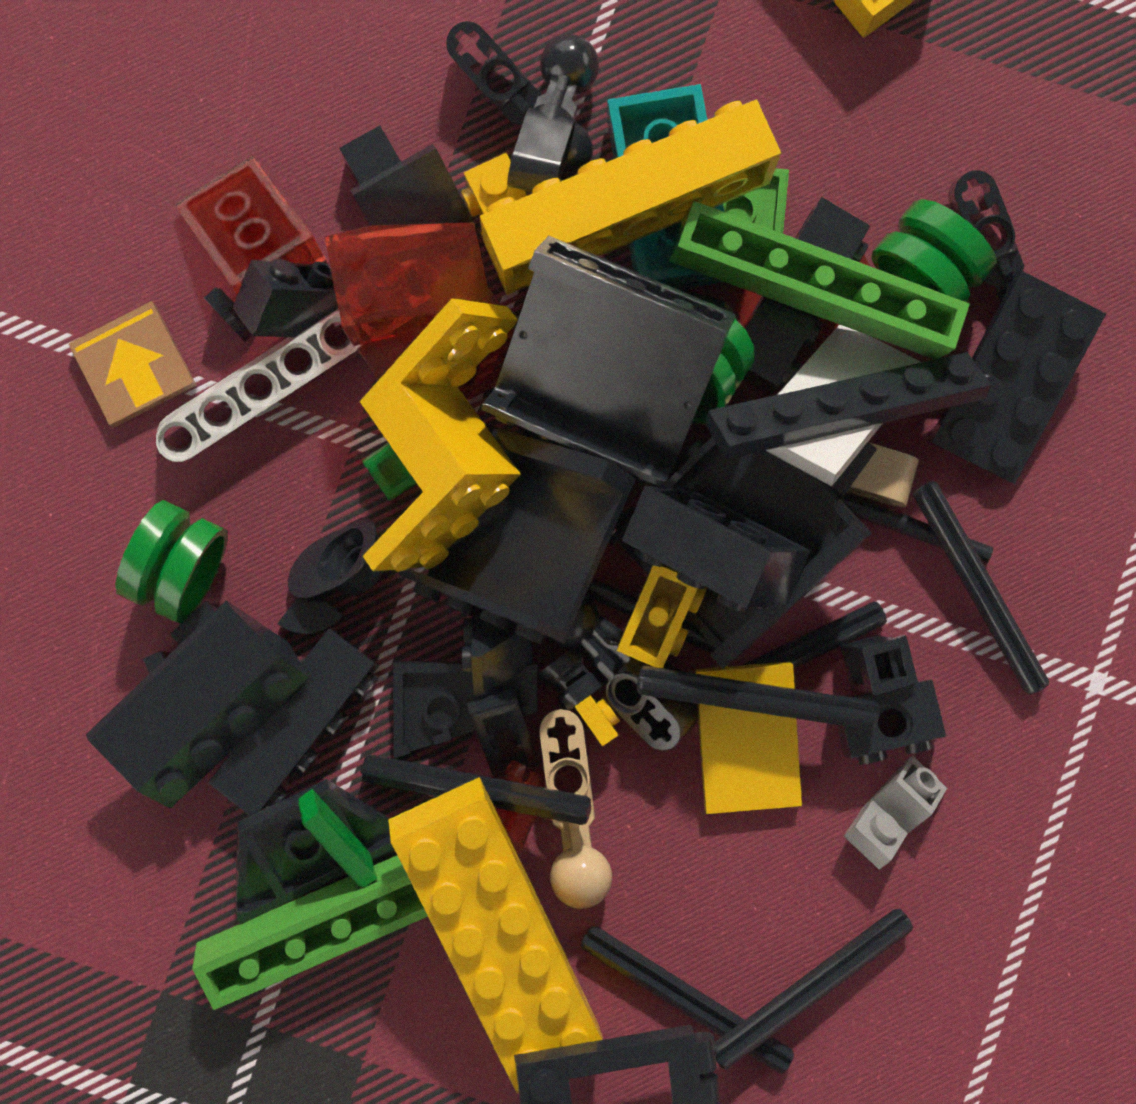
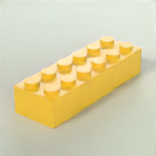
M757 99L742 105L741 101L731 102L718 109L714 113L715 117L699 124L695 120L683 122L670 130L668 137L654 143H651L649 139L638 141L627 147L623 151V156L606 162L605 159L593 160L579 168L577 171L578 175L561 182L559 178L548 179L536 185L532 189L533 194L516 201L512 197H507L489 205L486 209L487 213L480 215L483 239L506 294L508 295L530 286L534 271L528 268L534 250L548 235L596 256H601L681 222L693 201L714 208L770 184L781 151Z
M480 777L389 819L391 844L516 1093H519L514 1055L604 1040L595 1015Z

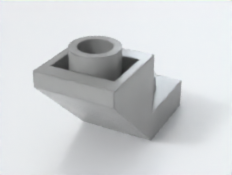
M911 756L864 805L844 837L880 870L893 859L907 834L932 815L947 787L937 779L931 770L925 768L915 757Z

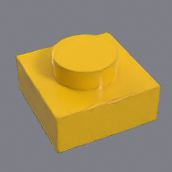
M590 695L575 706V709L601 746H604L618 736L613 726L619 723L620 720L604 698L596 703Z

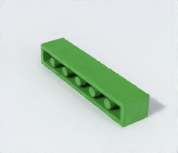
M693 201L683 217L668 260L931 359H939L955 350L970 305L967 302Z
M398 856L374 865L377 879L364 888L362 886L359 887L349 876L264 913L244 924L236 925L197 942L192 970L213 1010L428 917Z

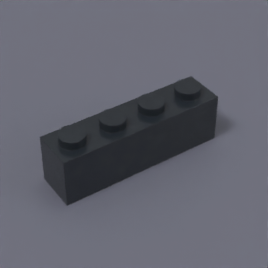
M821 197L811 209L795 239L860 262L869 246L868 243L863 241V238L870 225ZM761 296L744 325L754 345L755 361L743 380L768 395L777 389L779 385L785 387L796 375L801 363L794 359L802 345L810 348L824 323L817 320L818 316Z
M329 628L301 663L309 678L235 747L208 782L250 816L288 797L290 792L285 789L288 782L295 773L301 777L307 773L320 755L314 750L325 735L332 739L340 731L349 718V715L344 712L355 696L359 700H363L379 679L373 673L380 665L335 630Z

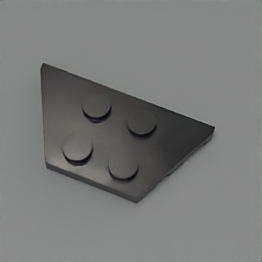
M325 779L237 822L235 910L239 924H244L346 874V871L304 827L298 799L305 793L313 789L370 852L372 861L394 850L390 840L389 818L333 782Z

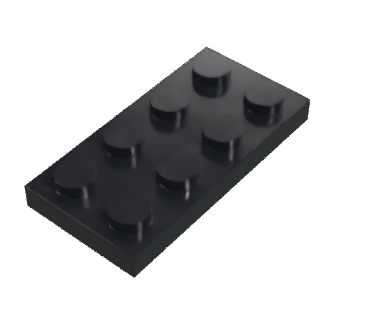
M1017 271L972 356L973 361L991 384L986 399L945 408L928 441L1015 484L1104 320L1106 313L1024 271Z

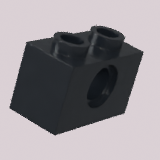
M932 679L918 681V683L876 696L861 694L851 697L878 703L879 717L888 709L895 712L899 718L900 726L897 733L891 737H886L881 733L878 723L872 730L837 725L844 757H858L859 765L888 759L886 750L904 746L906 754L935 748L933 739L946 737Z

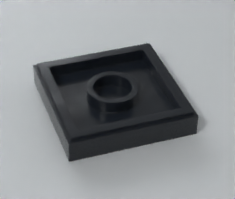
M433 144L350 190L393 269L408 261H420L477 229L438 150Z

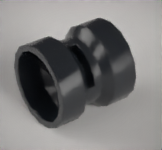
M577 647L567 651L538 674L546 686L555 689L558 693V703L563 710L568 711L604 685L596 673L589 672L583 665L584 657ZM578 676L579 680L574 682L572 685H570L569 687L565 685L574 677Z

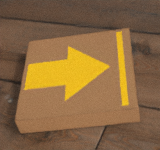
M152 301L68 343L106 420L113 428L197 386L158 308Z

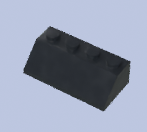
M226 600L104 716L86 736L88 741L137 792L171 809L298 689L309 676L288 641Z

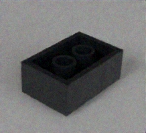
M644 486L622 539L623 542L638 549L636 556L639 559L654 566L663 567L665 564L678 571L676 578L681 582L698 589H704L706 586L719 594L717 600L721 604L740 612H745L747 608L766 610L767 606L787 604L811 552L807 548L691 488L682 487L662 488Z

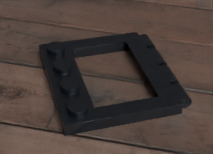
M691 1025L514 1055L520 1104H572L569 1079L668 1062L673 1104H720L718 1075L714 1073L717 1069L714 1035L710 1032L694 1033Z

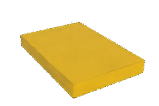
M791 662L729 666L724 669L722 667L695 669V674L795 689L793 664ZM697 704L704 810L706 814L802 806L797 719Z

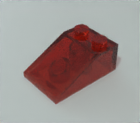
M252 155L174 203L236 297L251 260L273 261L274 259H283L291 263H327L312 233Z
M474 223L372 225L324 236L342 328L353 346L423 331L452 298L492 304Z

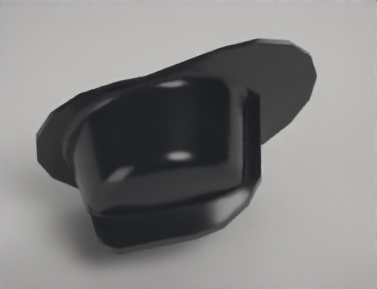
M359 518L344 528L326 535L309 545L297 557L290 569L287 580L289 591L296 598L310 599L331 590L349 596H360L370 590L380 577L390 571H372L363 557L377 541L375 523L369 518Z

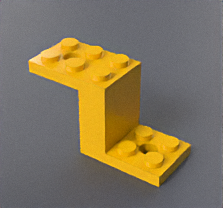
M452 298L361 399L360 403L423 491L363 555L372 571L396 570L399 572L408 568L424 567L425 569H431L439 565L447 558L449 554L447 549L457 539L471 533L479 524L478 518L488 507H492L505 499L510 492L508 487L521 475L458 388V386L465 384L475 375L476 366L488 353L497 350L505 343L507 333L518 322V319L507 306Z

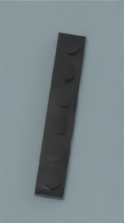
M968 352L708 410L705 425L727 460L986 399L991 384Z

